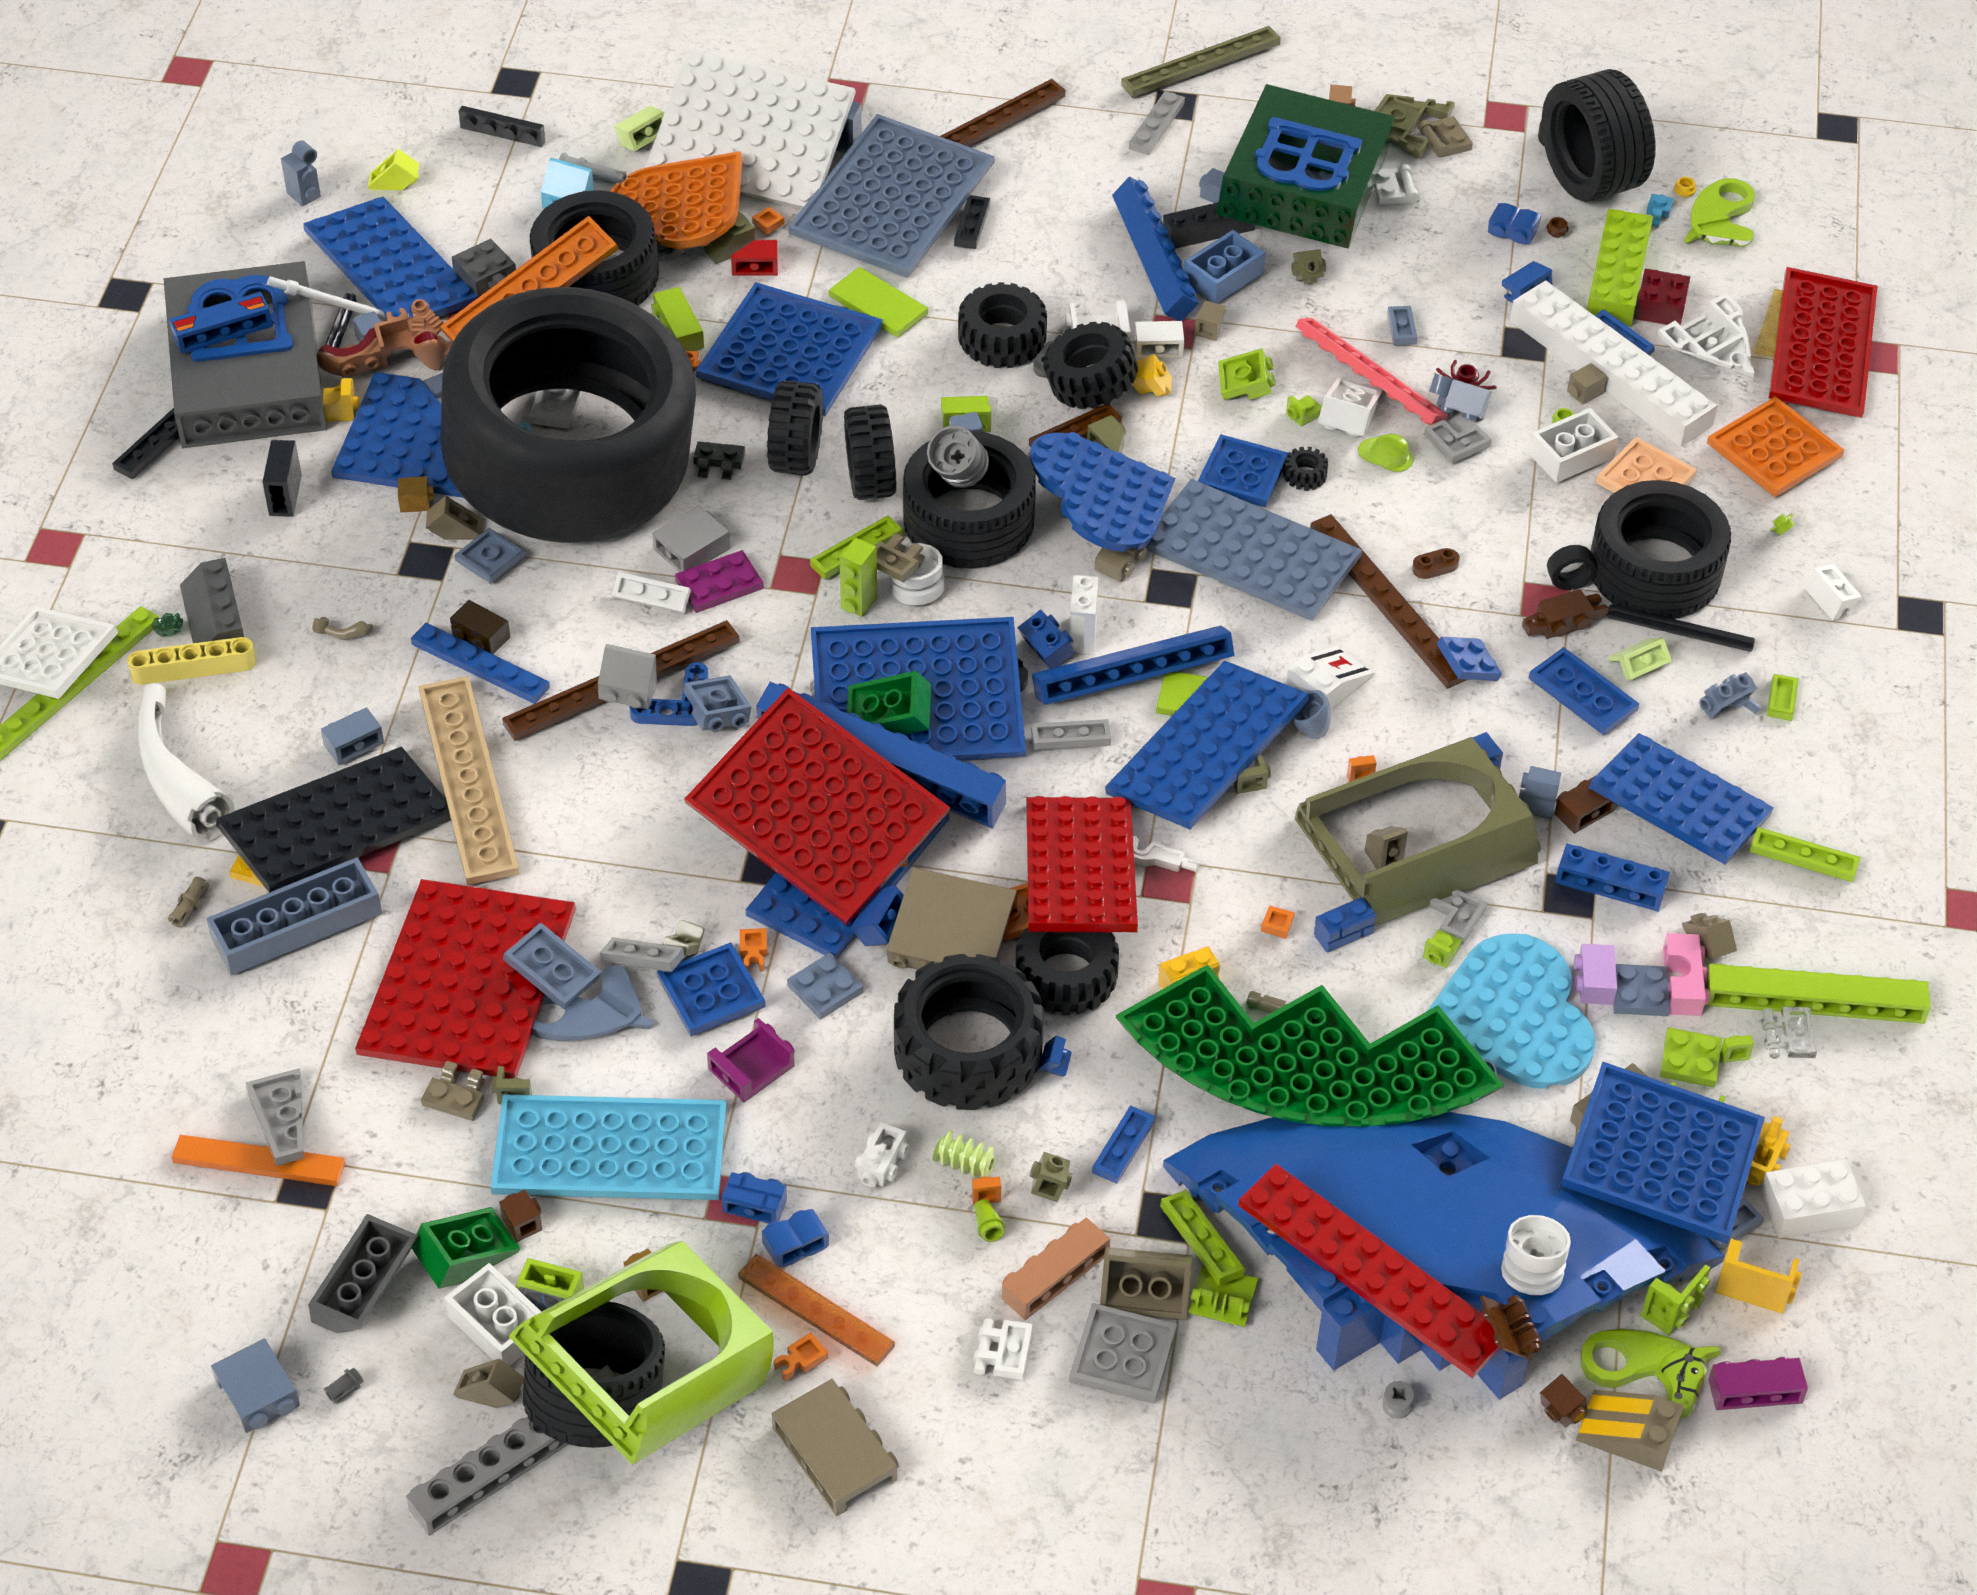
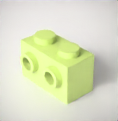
M649 105L615 125L614 128L621 146L637 151L654 141L664 112Z

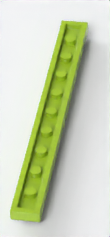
M142 606L137 608L116 626L118 634L59 699L36 694L0 725V761L161 624L159 616Z

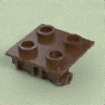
M1483 1295L1480 1296L1484 1306L1482 1308L1483 1315L1491 1323L1495 1332L1493 1338L1496 1345L1501 1350L1531 1360V1354L1541 1350L1540 1345L1542 1342L1534 1323L1530 1322L1532 1318L1528 1314L1529 1312L1524 1300L1520 1299L1518 1295H1513L1507 1299L1508 1304L1505 1305Z

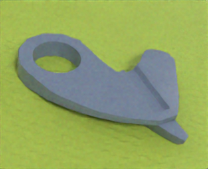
M612 965L602 971L603 984L597 997L595 996L593 1000L576 998L564 1009L565 1014L556 1022L541 1023L535 1019L532 1026V1035L553 1041L584 1040L610 1034L625 1027L651 1029L653 1020L641 1014L638 996L625 967ZM543 995L544 1002L542 1005L556 1004L547 995Z

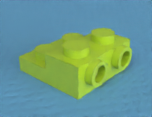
M1263 348L1218 361L1221 395L1224 400L1247 394L1249 400L1272 394L1271 387L1276 386L1274 375L1272 372L1270 373V370H1274L1271 356L1267 357Z

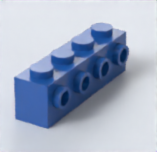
M1566 843L1555 883L1659 912L1670 872Z

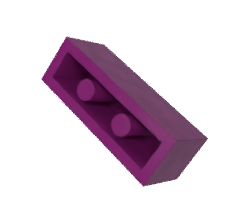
M1779 1357L1775 1360L1763 1361L1751 1359L1738 1363L1724 1361L1713 1364L1708 1378L1716 1410L1803 1404L1808 1390L1800 1358Z

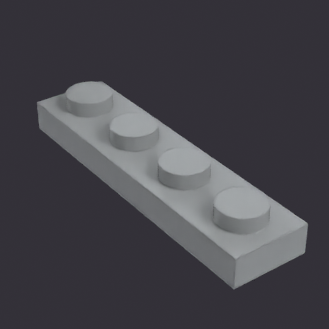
M1164 91L1129 141V149L1149 155L1183 107L1185 97Z

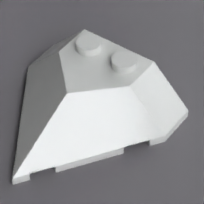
M1727 293L1710 301L1705 313L1687 324L1680 326L1676 321H1673L1657 331V334L1672 349L1682 354L1691 355L1751 377L1754 376V370L1750 364L1751 354L1746 328L1742 323V308Z

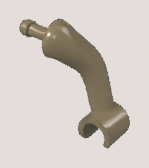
M326 617L315 618L312 626L315 633L328 634L341 640L365 636L368 630L373 629L372 624L367 625L364 621H359L345 629H338L328 625L329 619Z

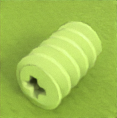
M949 1130L936 1144L932 1160L933 1162L940 1160L943 1166L950 1164L953 1170L961 1168L963 1174L971 1172L973 1178H979L980 1176L990 1177L995 1165L994 1147L990 1146L984 1152V1143L980 1142L976 1148H973V1138H970L966 1144H963V1134H959L953 1140V1130Z

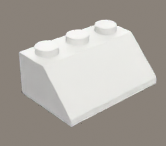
M490 1263L444 1297L447 1317L492 1360L501 1359L511 1366L525 1355L508 1336L521 1323L541 1311Z

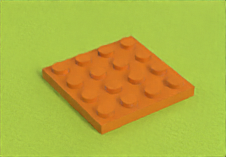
M1776 396L1711 434L1707 439L1709 446L1775 498L1840 459L1844 454L1842 447Z

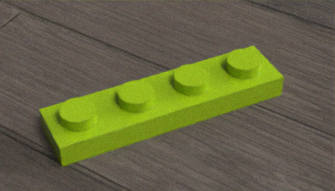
M887 515L810 559V566L826 580L840 572L839 556L854 538L874 546L880 541L886 544L896 533L903 536V528Z
M1760 827L1756 829L1750 848V853L1852 883L1861 858Z
M1187 1190L1161 1199L1160 1207L1219 1286L1244 1276L1245 1268Z

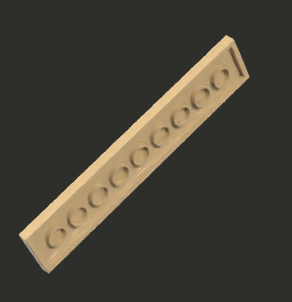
M469 676L418 686L467 885L519 875L516 855Z

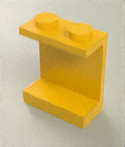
M1731 1239L1715 1293L1783 1314L1786 1303L1792 1305L1801 1279L1802 1272L1797 1271L1800 1259H1793L1789 1274L1786 1276L1737 1261L1742 1242Z

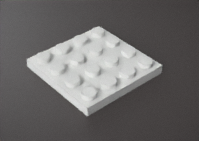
M35 607L0 645V685L59 699L118 634L117 628L112 624Z

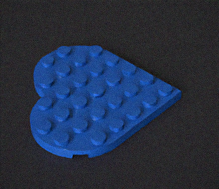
M1074 432L1069 434L1050 433L1040 436L1031 445L1027 456L1034 467L1035 474L1039 478L1038 483L1052 494L1062 498V514L1064 518L1070 520L1073 524L1072 529L1081 537L1099 547L1120 552H1126L1127 548L1135 547L1137 550H1140L1151 542L1176 478L1166 472L1153 469L1143 462H1137L1128 458L1120 452L1103 447L1100 443L1082 438Z

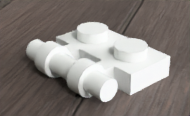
M985 1319L983 1326L978 1331L977 1339L979 1340V1346L973 1356V1363L975 1364L974 1373L983 1375L985 1374L986 1366L995 1365L994 1376L1023 1380L1033 1324L1004 1320L1002 1329L994 1328V1320ZM993 1342L999 1343L997 1352L989 1351L990 1345Z

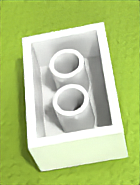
M1588 408L1532 432L1528 454L1558 483L1615 458L1619 437L1591 408Z
M1847 1159L1766 1172L1760 1189L1778 1238L1860 1225L1866 1209V1204Z

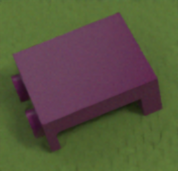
M757 1018L754 1020V1030L721 1053L715 1047L707 1053L708 1070L745 1103L795 1066V1050L789 1041H783L776 1034V1031L770 1024H765L761 1019Z

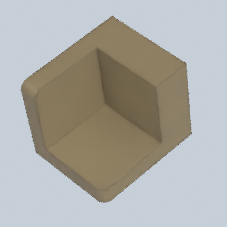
M1205 300L1195 319L1194 335L1217 341L1220 333V321L1226 312V306Z

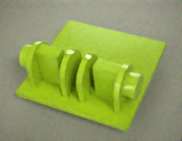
M1202 1264L1196 1287L1192 1291V1301L1188 1313L1245 1327L1258 1278L1244 1275L1219 1286Z

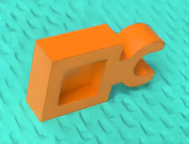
M739 929L740 957H744L745 967L749 972V965L757 963L759 970L763 971V956H767V929Z
M810 1332L788 1346L787 1353L789 1355L778 1356L773 1361L775 1370L781 1366L788 1367V1369L782 1372V1378L786 1381L794 1376L795 1370L798 1368L805 1374L827 1360L828 1351Z

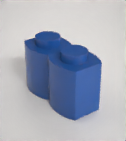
M1498 203L1489 219L1488 233L1500 238H1510L1519 244H1531L1540 228L1541 215L1529 209H1519L1508 203Z
M813 1209L799 1210L788 1220L775 1221L768 1224L762 1231V1244L777 1268H783L794 1264L803 1257L814 1255L829 1246V1233Z

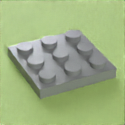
M1092 1303L1071 1369L1069 1382L1155 1404L1176 1334L1177 1324Z

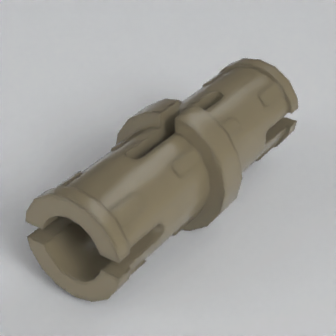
M197 876L194 877L186 892L179 896L177 906L168 917L169 922L172 921V925L180 928L183 927L191 912L197 910L199 900L209 887L208 882L204 884L205 879Z

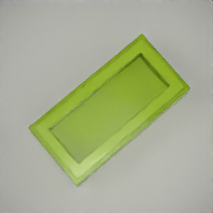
M1773 674L1767 709L1768 717L1792 721L1799 678Z

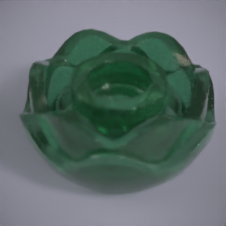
M166 613L161 618H154L151 627L159 636L170 637L181 631L183 618L180 617L179 613L175 615Z

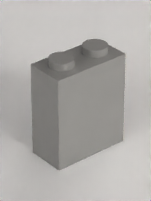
M700 505L652 532L654 550L679 572L707 563L731 549V533L727 526L720 524L709 511H705Z

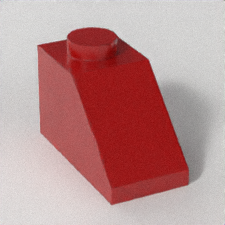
M754 240L732 254V276H778V240Z

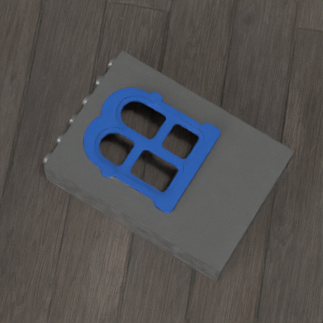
M305 261L163 278L174 414L182 449L327 430L323 408L320 367L317 359L318 351L312 300L298 294L295 296L286 294L284 290L267 285L268 279L271 276L284 281L288 279L296 281L299 285L310 288ZM258 292L262 293L267 304H273L271 319L272 324H275L276 338L274 340L249 343L246 341V335L237 337L234 345L213 348L204 347L181 354L172 336L169 319Z

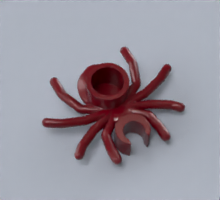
M1454 360L1450 367L1451 377L1440 368H1436V371L1442 376L1487 390L1497 388L1496 385L1480 386L1488 379L1491 373L1490 370L1478 381L1479 373L1470 364L1461 365L1455 375L1457 360Z

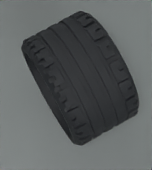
M608 1301L549 1333L583 1369H602L608 1365L613 1372L621 1374L609 1378H593V1380L628 1416L631 1415L638 1403L662 1390L665 1341L663 1340L662 1333L659 1332V1328L653 1321L637 1310L626 1305ZM525 1354L523 1406L528 1419L534 1423L533 1425L549 1437L569 1445L588 1448L614 1446Z

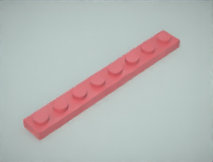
M1299 318L1295 327L1302 331L1304 337L1315 340L1319 343L1321 349L1333 353L1339 362L1348 364L1353 368V372L1368 378L1371 385L1386 391V395L1389 398L1400 401L1404 404L1403 407L1406 410L1418 414L1424 423L1433 425L1442 420L1446 421L1447 413L1313 318Z

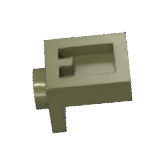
M1258 755L1255 759V767L1246 768L1234 782L1236 794L1267 789V780L1271 778V770L1269 764L1264 763L1262 755Z
M498 1066L497 1076H492L491 1090L492 1093H496L498 1104H502L503 1094L532 1095L530 1079H506L504 1066Z

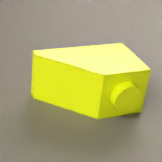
M397 149L370 172L367 187L370 190H404L408 185H413L419 177V163L400 149Z

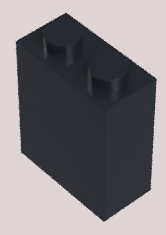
M271 440L262 481L269 516L294 517L302 477L295 440Z

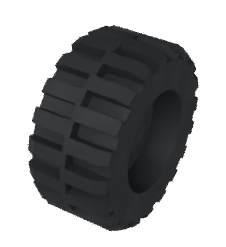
M998 282L996 285L990 283L986 284L984 288L978 287L973 290V294L969 293L959 306V344L967 355L970 354L971 359L976 362L981 361L980 363L985 366L993 365L994 368H1001V366L1013 368L1017 364L1019 366L1027 363V360H1033L1046 343V306L1036 293H1031L1024 286L1022 288L1018 287L1015 283L1008 285L1004 284V282ZM996 323H1008V324H1012V325H1014V326H1011V327H996V326H992V324H996Z
M1089 322L1087 325L1082 323L1074 329H1067L1062 336L1058 335L1054 343L1049 345L1043 360L1044 370L1054 396L1061 403L1072 408L1077 406L1079 409H1086L1087 407L1092 409L1099 408V405H1108L1112 400L1119 399L1124 391L1127 392L1131 388V383H1134L1138 372L1137 360L1128 335L1119 327L1113 324L1110 326L1107 322H1101L1100 324Z
M784 380L776 385L770 407L767 432L768 465L772 471L777 473L807 476L814 471L820 448L823 422L822 389L814 383Z
M881 404L850 407L844 412V430L853 496L858 500L891 497L896 493L897 481L893 436L887 407Z
M1026 927L1017 941L1015 968L1025 975L1027 981H1031L1041 997V1005L1046 1008L1047 1012L1054 1014L1057 1011L1062 1012V1015H1070V1012L1081 1014L1085 1013L1088 1008L1093 1010L1100 1006V1001L1102 1003L1110 997V993L1114 991L1118 978L1119 946L1115 942L1116 937L1112 932H1028ZM1072 954L1083 958L1089 965L1076 971H1060L1050 967L1045 961L1055 955Z

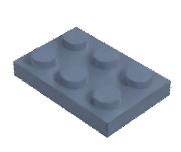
M539 923L506 951L503 956V960L563 1009L570 1005L601 976L599 969L542 923Z

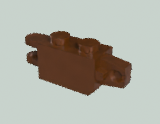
M1581 589L1541 600L1537 613L1524 618L1522 627L1528 636L1543 634L1547 640L1590 627L1592 621L1605 617L1609 612V608L1606 604L1599 605L1602 601L1599 594L1585 596Z

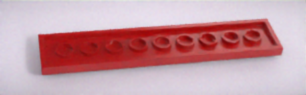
M1275 1164L1239 1199L1238 1206L1324 1270L1333 1273L1339 1281L1472 1379L1500 1350L1493 1338V1334H1495L1493 1327L1481 1312L1279 1165Z

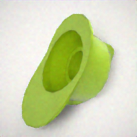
M1389 433L1378 437H1371L1362 441L1358 447V453L1362 459L1390 471H1405L1413 463V455L1409 450L1407 441L1398 434Z

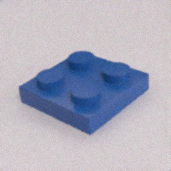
M1441 636L1438 640L1437 645L1458 679L1498 681L1501 677L1500 669L1481 639Z

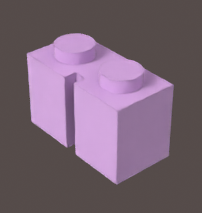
M1582 944L1580 953L1574 956V970L1579 972V976H1576L1575 991L1580 992V1003L1613 1005L1617 991L1614 945Z

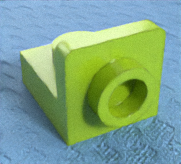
M1291 395L1287 399L1286 414L1302 427L1319 417L1322 406L1309 395L1300 400Z
M1438 929L1433 938H1428L1425 942L1423 958L1433 964L1448 968L1461 948L1462 940Z

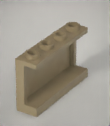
M833 1379L772 1412V1428L836 1517L847 1511L846 1502L886 1478L891 1483L897 1480L899 1463L892 1452H886L877 1431L869 1429L863 1412L859 1408L855 1409L852 1406L846 1389L843 1386L838 1387Z

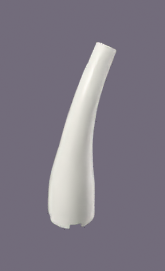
M147 684L143 689L139 708L138 743L141 760L149 783L168 813L182 829L197 840L206 838L208 841L213 840L222 834L216 826V818L234 812L233 801L210 782L186 766L164 746L161 734V718L165 710L166 689L159 684Z

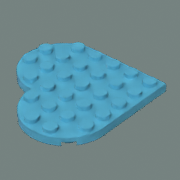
M1501 934L1485 939L1477 944L1428 1009L1430 1010L1439 1005L1483 1059H1489L1494 1063L1498 1074L1527 1087L1547 1089V1085L1561 1083L1562 1086L1567 1085L1585 1073L1593 1058L1595 1036L1591 1024L1578 1008L1567 1002L1572 986L1571 972L1567 962L1554 947L1528 934Z

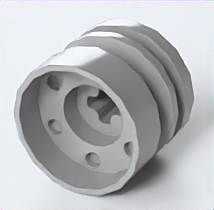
M951 425L941 428L928 443L927 456L930 465L947 483L954 487L965 488L972 486L981 480L987 471L989 462L987 451L974 435L962 426Z

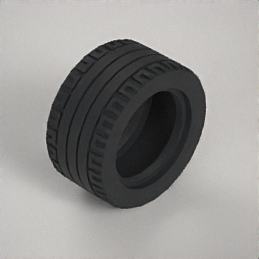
M1606 69L1558 83L1548 92L1542 110L1544 147L1554 175L1569 195L1577 200L1589 202L1640 187L1646 182L1654 167L1656 155L1654 126L1643 95L1637 85L1627 75L1618 70Z
M594 190L567 195L543 209L533 222L530 230L529 242L532 258L589 216L617 244L618 249L624 252L612 259L602 261L569 287L608 293L634 303L637 306L650 296L659 279V261L654 223L643 206L630 197L616 192Z
M978 431L970 432L987 451L989 462L987 471L976 484L962 488L954 487L947 483L928 461L927 449L930 441L923 444L912 454L904 469L903 523L911 543H923L936 548L942 556L943 564L955 568L973 569L1001 563L1015 555L1026 545L1034 529L1036 475L1031 461L1012 442L997 435ZM979 489L997 495L1002 501L990 508L969 511L947 507L936 499L942 494L953 490Z
M1663 480L1641 481L1627 485L1614 492L1604 502L1598 513L1591 545V553L1596 563L1597 572L1592 580L1599 592L1613 605L1672 619L1693 614L1708 605L1720 588L1731 544V527L1728 524V519L1717 503L1693 487ZM1640 538L1663 539L1683 547L1692 557L1682 561H1659L1637 553L1627 543Z

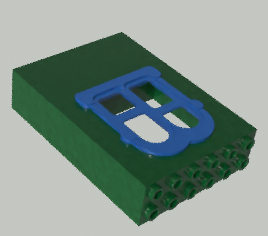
M1266 84L1223 175L1216 215L1349 249L1378 178V173L1386 158L1395 116ZM1270 158L1297 166L1290 171H1280L1271 167L1268 161ZM1308 167L1313 170L1333 174V176L1328 180H1315L1306 175L1305 169Z

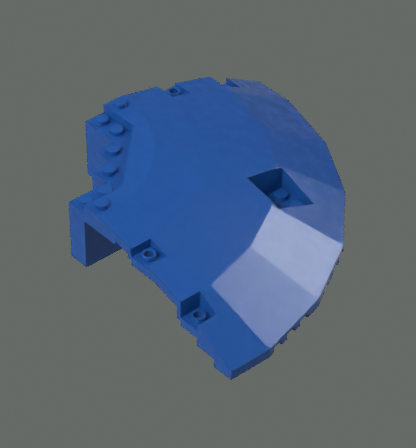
M1447 1112L1406 1123L1361 1127L1322 1126L1271 1117L1209 1134L1163 1160V1167L1179 1186L1184 1184L1196 1200L1201 1197L1213 1213H1219L1223 1210L1227 1211L1247 1230L1267 1255H1275L1287 1267L1286 1271L1322 1312L1316 1350L1333 1371L1379 1343L1398 1364L1421 1350L1439 1371L1452 1363L1339 1281L1333 1273L1324 1270L1276 1233H1268L1267 1231L1270 1230L1268 1227L1238 1206L1239 1199L1275 1164L1282 1167L1482 1314L1484 1306L1480 1296L1483 1295L1506 1305L1508 1304L1507 1299L1509 1297L1518 1295L1525 1302L1528 1314L1532 1318L1530 1322L1534 1323L1541 1342L1576 1322L1578 1317L1592 1310L1598 1313L1628 1294L1650 1285L1655 1278L1668 1284H1672L1676 1280L1683 1282L1694 1274L1699 1273L1705 1264L1712 1269L1722 1263L1725 1257L1706 1236L1560 1186L1573 1147L1501 1120ZM1450 1167L1455 1173L1447 1175L1443 1174L1439 1169ZM1220 1188L1222 1191L1216 1192L1214 1189ZM1528 1215H1539L1554 1219L1564 1226L1570 1236L1571 1244L1562 1283L1554 1292L1545 1295H1529L1519 1292L1508 1285L1502 1276L1501 1266L1510 1226L1518 1218ZM1661 1264H1664L1667 1269L1663 1268ZM1602 1286L1606 1291H1601L1597 1287ZM1500 1349L1477 1375L1500 1400L1523 1385L1528 1359Z

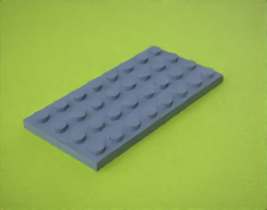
M1190 479L1163 513L1151 542L1145 546L1149 552L1311 621L1315 619L1360 559L1362 552L1357 547L1193 479Z

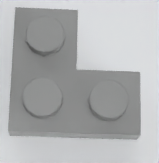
M1445 420L1426 427L1424 430L1426 438L1452 464L1491 447L1492 439L1478 425L1458 434Z
M1460 890L1452 891V896L1441 900L1437 898L1431 899L1428 907L1448 915L1442 923L1440 930L1461 939L1463 945L1485 912L1487 902Z

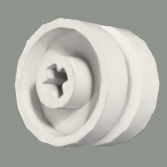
M914 543L905 545L906 550L903 553L905 554ZM917 543L924 547L920 554L925 556L924 561L919 564V568L904 583L890 576L891 593L895 599L903 604L915 606L931 603L941 596L945 588L942 556L936 548L923 543Z

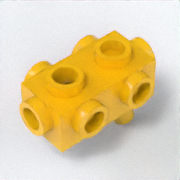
M1774 1116L1770 1124L1763 1123L1746 1181L1750 1185L1758 1186L1763 1183L1766 1172L1780 1170L1781 1165L1777 1164L1779 1158L1785 1160L1791 1145L1786 1142L1790 1132L1781 1128L1783 1119Z

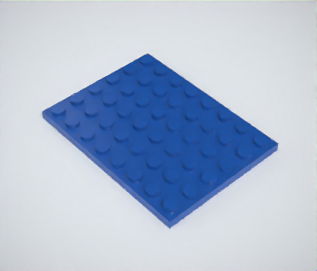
M1014 617L811 627L816 701L823 704L830 703L837 707L838 710L847 713L849 685L918 671L931 684L929 730L904 734L909 740L916 743L923 742L940 753L947 752L953 755L957 760L1026 756Z

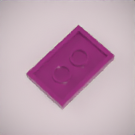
M743 550L675 574V581L679 586L691 589L688 601L695 613L764 589L761 577Z

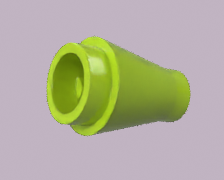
M979 1200L974 1205L978 1235L987 1242L997 1241L1004 1235L1005 1223L991 1206L989 1200Z

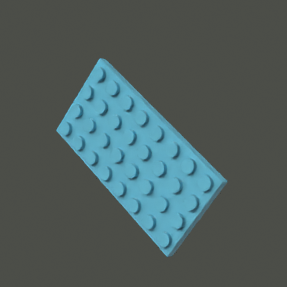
M503 1094L491 1180V1194L510 1195L525 1189L528 1195L719 1200L727 1102L726 1100Z

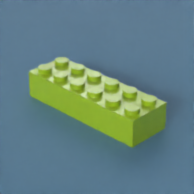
M1608 208L1587 311L1594 316L1604 309L1623 324L1631 327L1653 216Z

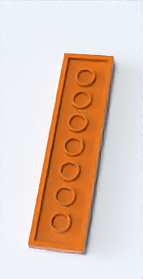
M588 216L442 324L440 328L453 342L462 328L473 317L490 305L509 296L529 290L569 287L619 250L618 246Z

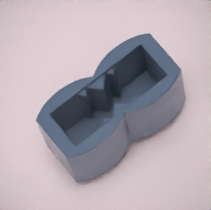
M1530 766L1529 773H1523L1520 787L1525 788V790L1520 789L1519 798L1522 802H1526L1532 815L1552 819L1562 772Z

